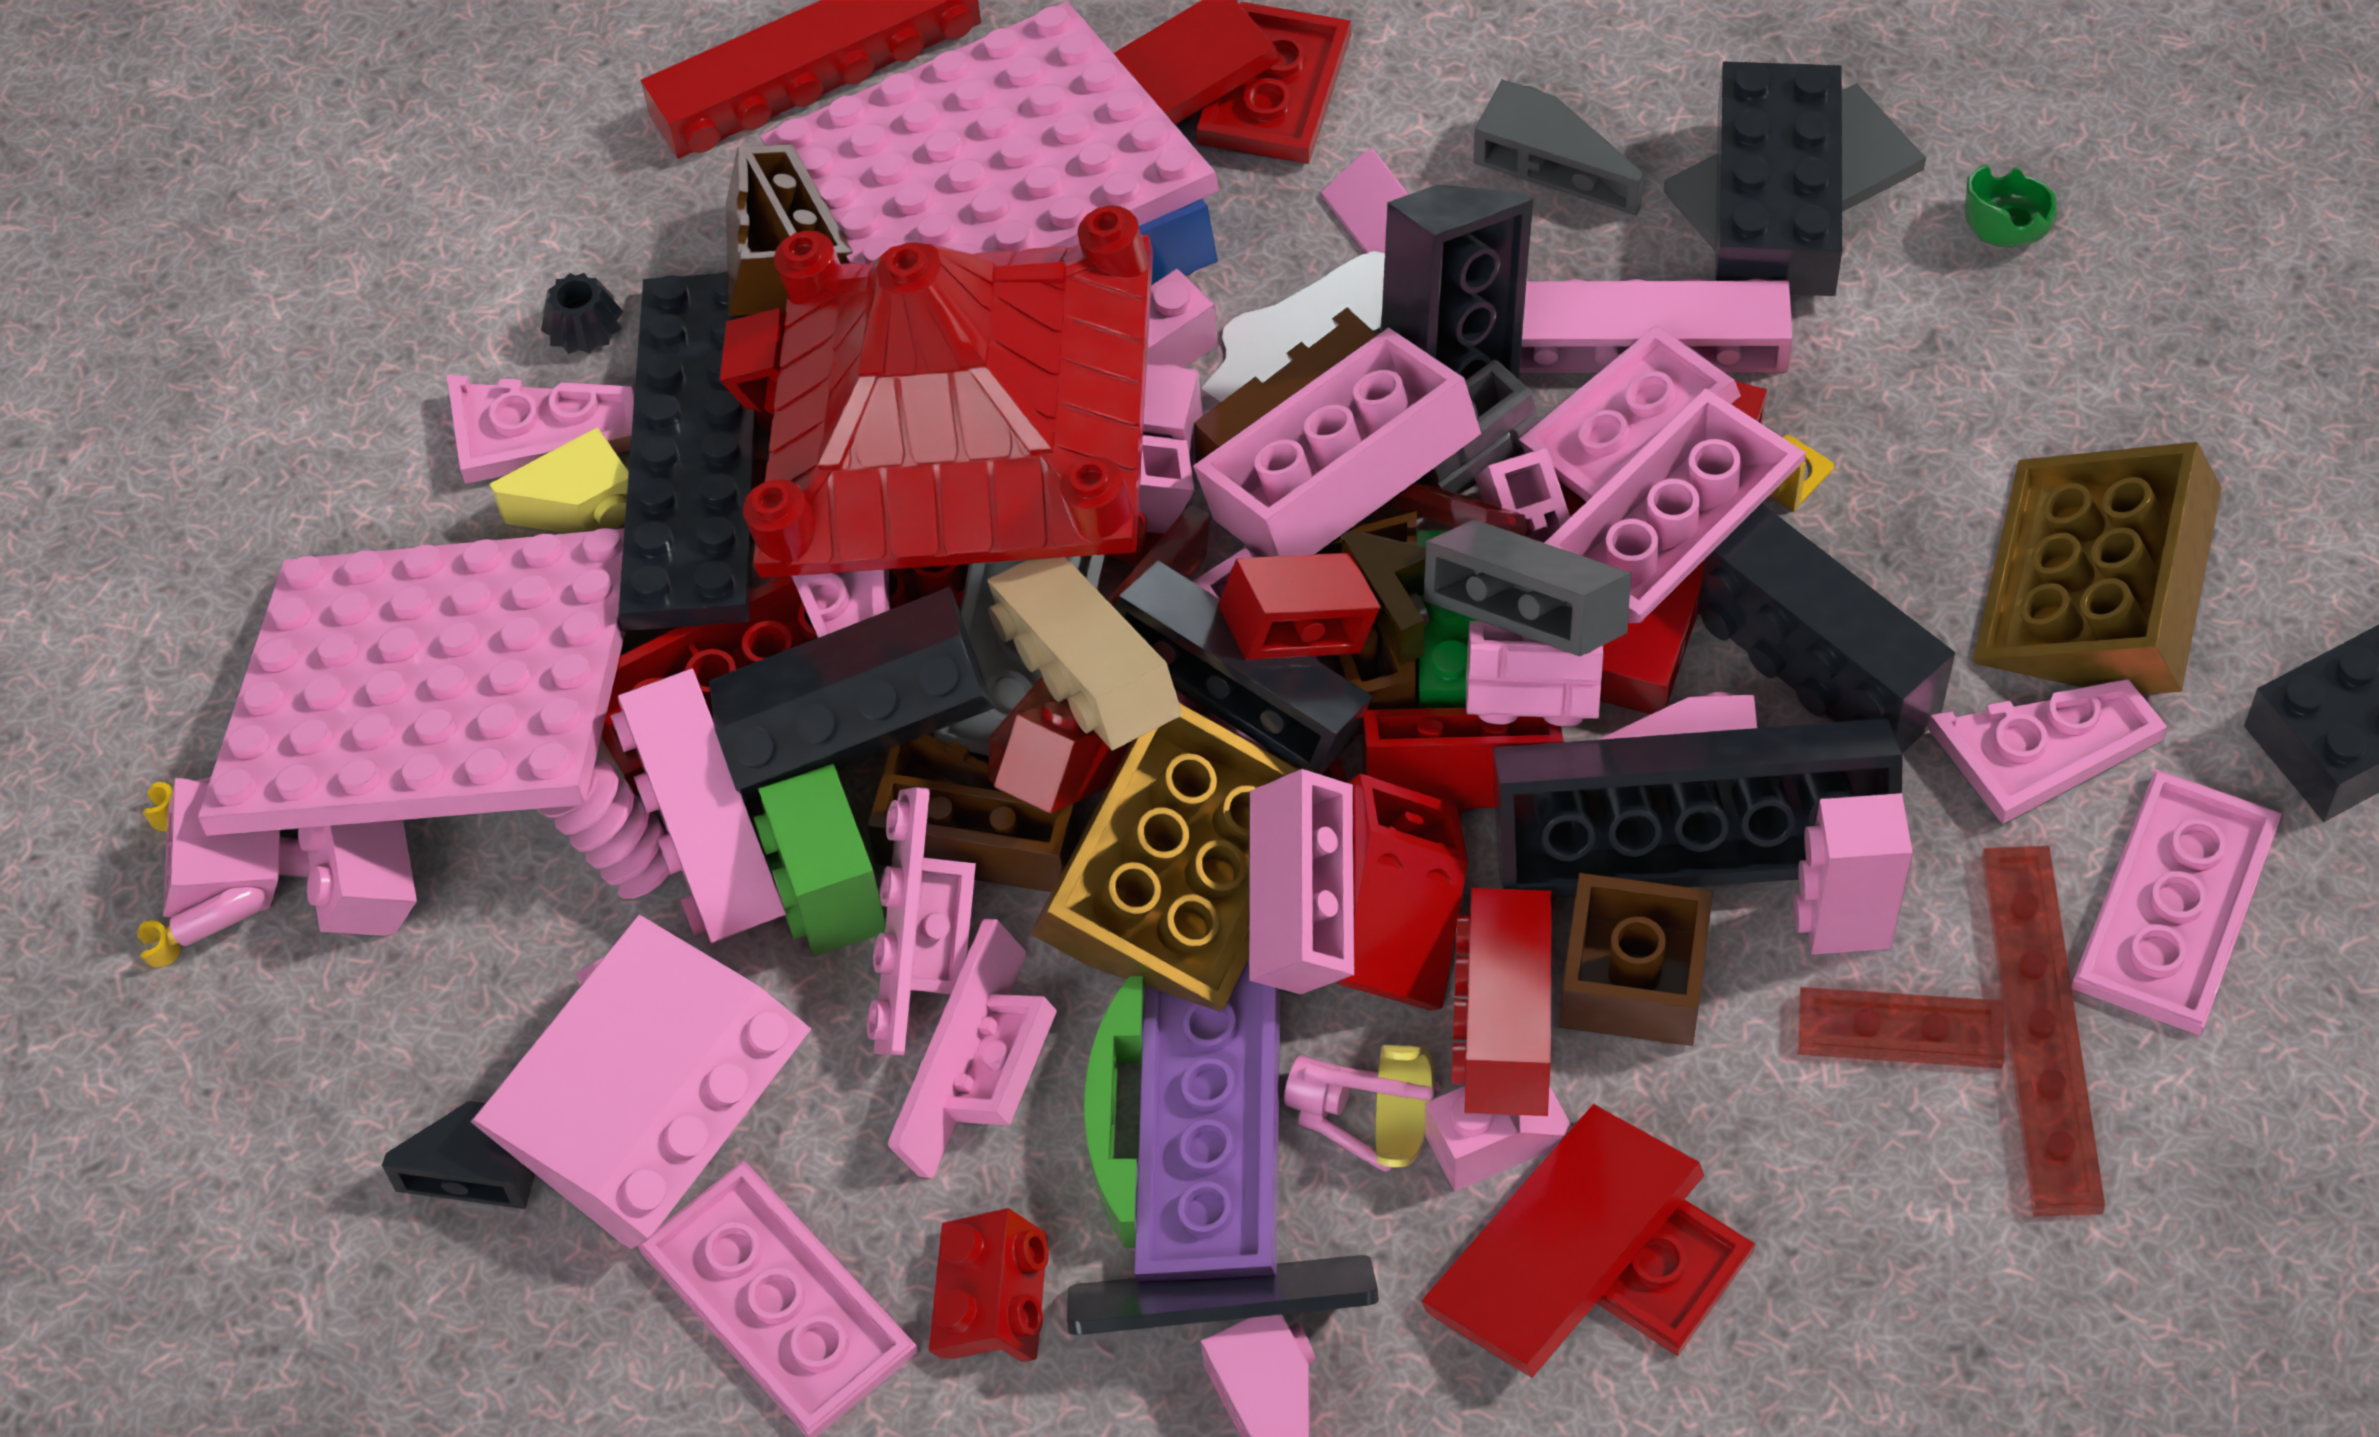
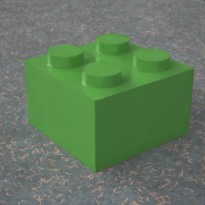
M834 764L759 788L765 814L753 818L764 849V858L775 887L778 888L786 913L785 918L793 940L806 936L812 956L815 957L872 938L880 933H885L886 923L873 868Z

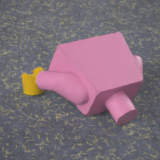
M211 777L195 781L175 778L173 789L165 782H156L148 790L147 795L154 805L159 806L146 808L142 814L153 828L159 831H167L163 917H172L168 927H165L159 921L149 920L140 924L137 930V938L144 944L159 940V943L154 948L145 950L140 955L148 965L153 967H165L174 962L181 952V945H191L253 916L259 911L270 908L278 883V875L308 877L310 873L308 853L300 848L299 838L280 837V830L206 836L198 819V814Z

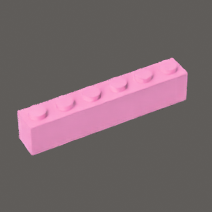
M1579 279L1567 281H1527L1519 373H1599L1655 325L1664 329L1723 372H1788L1792 345L1789 281H1767L1764 279H1750L1747 281H1706L1702 279L1687 281H1645L1641 279L1627 281H1584Z

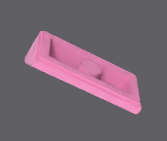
M1371 148L1358 156L1321 191V196L1365 253L1372 251L1385 253L1387 202L1409 194L1375 150Z

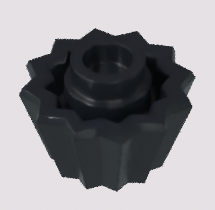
M569 273L565 278L556 279L555 286L547 290L541 331L550 336V346L563 347L568 354L579 350L590 354L597 346L609 345L611 335L621 331L622 328L618 320L623 314V310L614 301V295L597 278H588L585 273L579 275Z

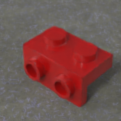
M1009 1208L942 1223L929 1352L939 1358L957 1359L1003 1350L1021 1362L1037 1359L1039 1332L1043 1325L1042 1299L1045 1267L1049 1259L1048 1237L1045 1231Z

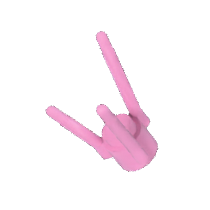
M1304 1055L1298 1056L1291 1068L1284 1094L1285 1106L1301 1111L1298 1126L1319 1132L1384 1172L1390 1171L1392 1167L1377 1163L1376 1151L1327 1120L1328 1114L1332 1113L1338 1116L1342 1114L1351 1088L1405 1098L1430 1100L1434 1094L1440 1092L1441 1085L1439 1082L1435 1081L1433 1091L1432 1088L1378 1077V1072L1346 1068Z

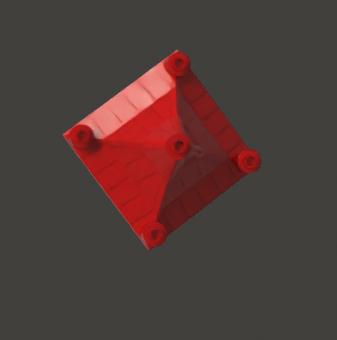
M1108 205L1097 208L1088 213L1079 224L1077 235L1080 245L1069 248L1057 246L1032 248L1020 252L1008 250L970 254L930 243L911 242L890 247L874 262L869 264H840L833 243L827 235L818 231L806 230L794 233L784 239L777 247L774 255L775 267L786 292L787 303L779 361L780 370L775 394V411L769 444V461L767 462L765 482L755 487L749 493L743 505L744 519L755 541L753 565L759 578L1136 553L1153 248L1149 235H1141L1136 216L1122 206Z

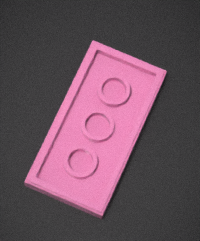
M2155 769L2075 974L2071 989L2201 1036L2282 813Z
M745 1160L661 1225L648 1241L638 1245V1249L645 1259L806 1437L819 1436L918 1353L917 1345Z

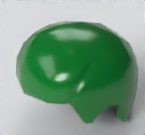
M1985 164L1967 177L1965 199L1966 222L1981 241L1998 247L2029 245L2046 236L2054 226L2057 216L2056 194L2044 182L2024 176L2020 168L2014 167L2005 176L1995 177L1992 176L1990 167ZM2011 216H2017L2015 219L2011 220Z

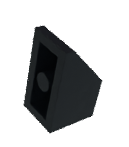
M467 1101L385 1153L382 1167L395 1192L526 1209L535 1174L471 1123V1120L485 1104L474 1101Z

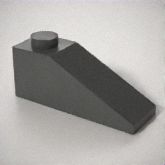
M1501 79L1475 127L1474 164L1637 216L1641 208L1644 173L1556 96L1541 92L1531 86H1522Z

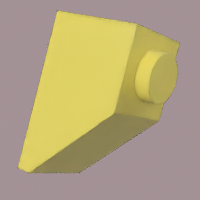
M597 427L490 483V487L499 513L506 524L567 534L595 531L602 528L616 529L625 523L629 471Z

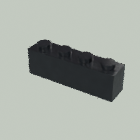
M1158 560L1119 595L1115 609L1167 663L1174 689L1297 768L1321 775L1353 742L1373 697L1371 694L1311 656L1245 660L1218 607L1220 599Z

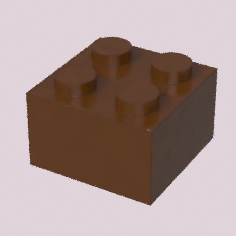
M1579 873L1562 988L1559 1028L1693 1046L1713 891Z

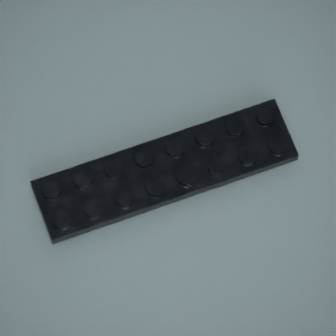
M727 271L716 274L670 275L662 278L643 279L618 610L622 631L749 622L753 537L744 519L743 505L746 497L755 488L758 423L754 409L746 410L720 381L726 322L750 316H728Z

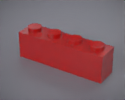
M1471 888V915L1457 914L1456 954H1468L1469 956H1456L1454 996L1468 997V999L1454 998L1453 1040H1467V1042H1453L1451 1084L1465 1085L1464 1113L1548 1116L1551 1067V891Z

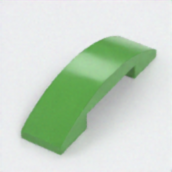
M1129 976L1106 1010L1090 1053L1084 1093L1085 1130L1096 1190L1105 1215L1124 1248H1136L1138 1166L1137 1159H1114L1118 1063H1142L1145 999L1143 976Z

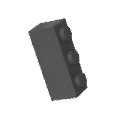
M1475 519L1426 541L1424 601L1577 656H1582L1627 633L1631 572Z

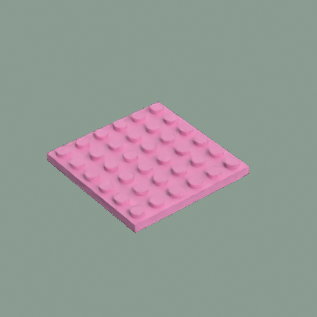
M1068 1L1057 6L1044 8L1037 15L1007 28L996 29L982 39L957 50L943 52L934 60L904 73L893 74L879 84L851 96L840 97L833 101L831 105L801 118L787 120L778 128L760 135L763 146L787 144L794 146L816 185L820 196L825 201L853 251L852 254L846 256L848 263L869 264L874 262L890 247L911 242L930 243L970 254L1008 250L1020 252L1032 248L1057 246L1069 248L1080 245L1077 235L1079 224L1088 213L1097 208L1108 205L1122 206L1136 216L1140 226L1220 191L1214 169Z
M602 528L589 532L557 535L540 534L534 537L503 540L483 539L470 543L438 546L421 545L415 548L383 551L364 550L351 554L318 557L302 556L297 559L284 560L198 814V819L206 836L585 805L625 636V631H622L618 615L625 528Z

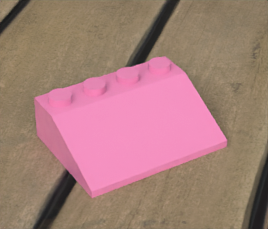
M639 914L471 1120V1123L616 1240L633 1249L651 1238L811 1031V1028L757 984Z

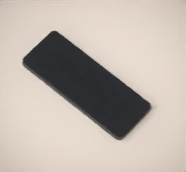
M1366 1255L1277 1263L1276 1275L1149 1282H1138L1137 1278L1081 1283L1068 1288V1333L1072 1335H1085L1368 1306L1379 1301L1378 1286L1371 1257Z

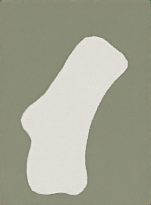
M1372 251L1360 255L1276 305L1246 312L1233 318L1223 329L1222 340L1226 347V358L1206 381L1202 389L1222 402L1255 376L1263 383L1291 362L1286 354L1301 341L1309 348L1337 326L1332 318L1346 307L1373 331L1380 328L1385 253Z

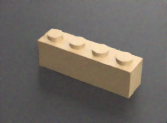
M1066 557L1026 560L987 579L995 601V605L988 608V613L996 632L1004 642L1010 640L1015 642L1017 651L1029 671L1033 672L1037 669L1041 671L1047 688L1057 702L1064 699L1069 702L1074 718L1085 733L1094 730L1113 751L1182 716L1167 663Z

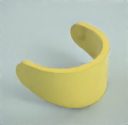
M1382 1045L1378 1077L1427 1086L1434 1091L1435 1075L1432 1055L1426 1047ZM1376 1093L1375 1149L1378 1164L1388 1167H1406L1415 1161L1421 1152L1425 1137V1103L1430 1100Z

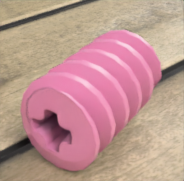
M605 760L595 761L585 805L540 808V812L544 816L555 818V828L560 833L570 835V843L574 849L579 852H585L586 862L595 869L601 868V878L609 885L620 884L617 895L621 898L635 899L648 894L660 886L670 874L657 841L658 837L668 834L666 828L663 827L658 816L652 812H646L641 798L633 794L631 786L618 777L616 769Z

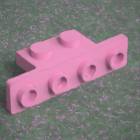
M913 787L900 790L898 801L893 800L887 814V838L894 840L892 865L884 869L880 884V902L882 906L887 907L885 933L878 935L873 955L874 970L876 973H881L879 1000L874 999L871 1002L867 1017L868 1038L875 1040L874 1054L904 1055L910 991L951 995L967 958L976 863L923 858L929 803V789Z
M984 919L980 925L888 1141L889 1148L919 1177H934L957 1122L1010 1126L1057 1013V1010L1044 996L1010 995L1026 958V951L997 919Z

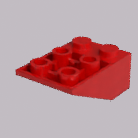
M1360 773L1347 782L1353 785L1354 975L1337 981V984L1429 1011L1442 1009L1457 928V914H1459L1468 864L1458 806Z

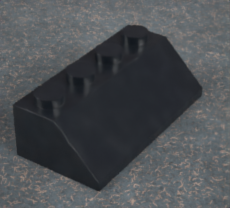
M1437 184L1387 202L1381 332L1389 327L1465 378V381L1493 360L1499 361L1519 380L1533 198L1526 193Z
M950 587L709 680L715 732L735 789L753 802L761 799L759 788L834 764L837 770L995 708Z

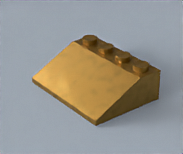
M2198 442L2018 460L1973 656L1974 663L2083 688L2129 679L2140 694L2182 692L2222 489Z
M1179 703L1182 716L1132 740L1128 745L1030 934L1089 967L1126 980L1129 976H1143L1144 986L1221 1012L1225 1008L1249 959L1250 791L1296 772L1299 769Z

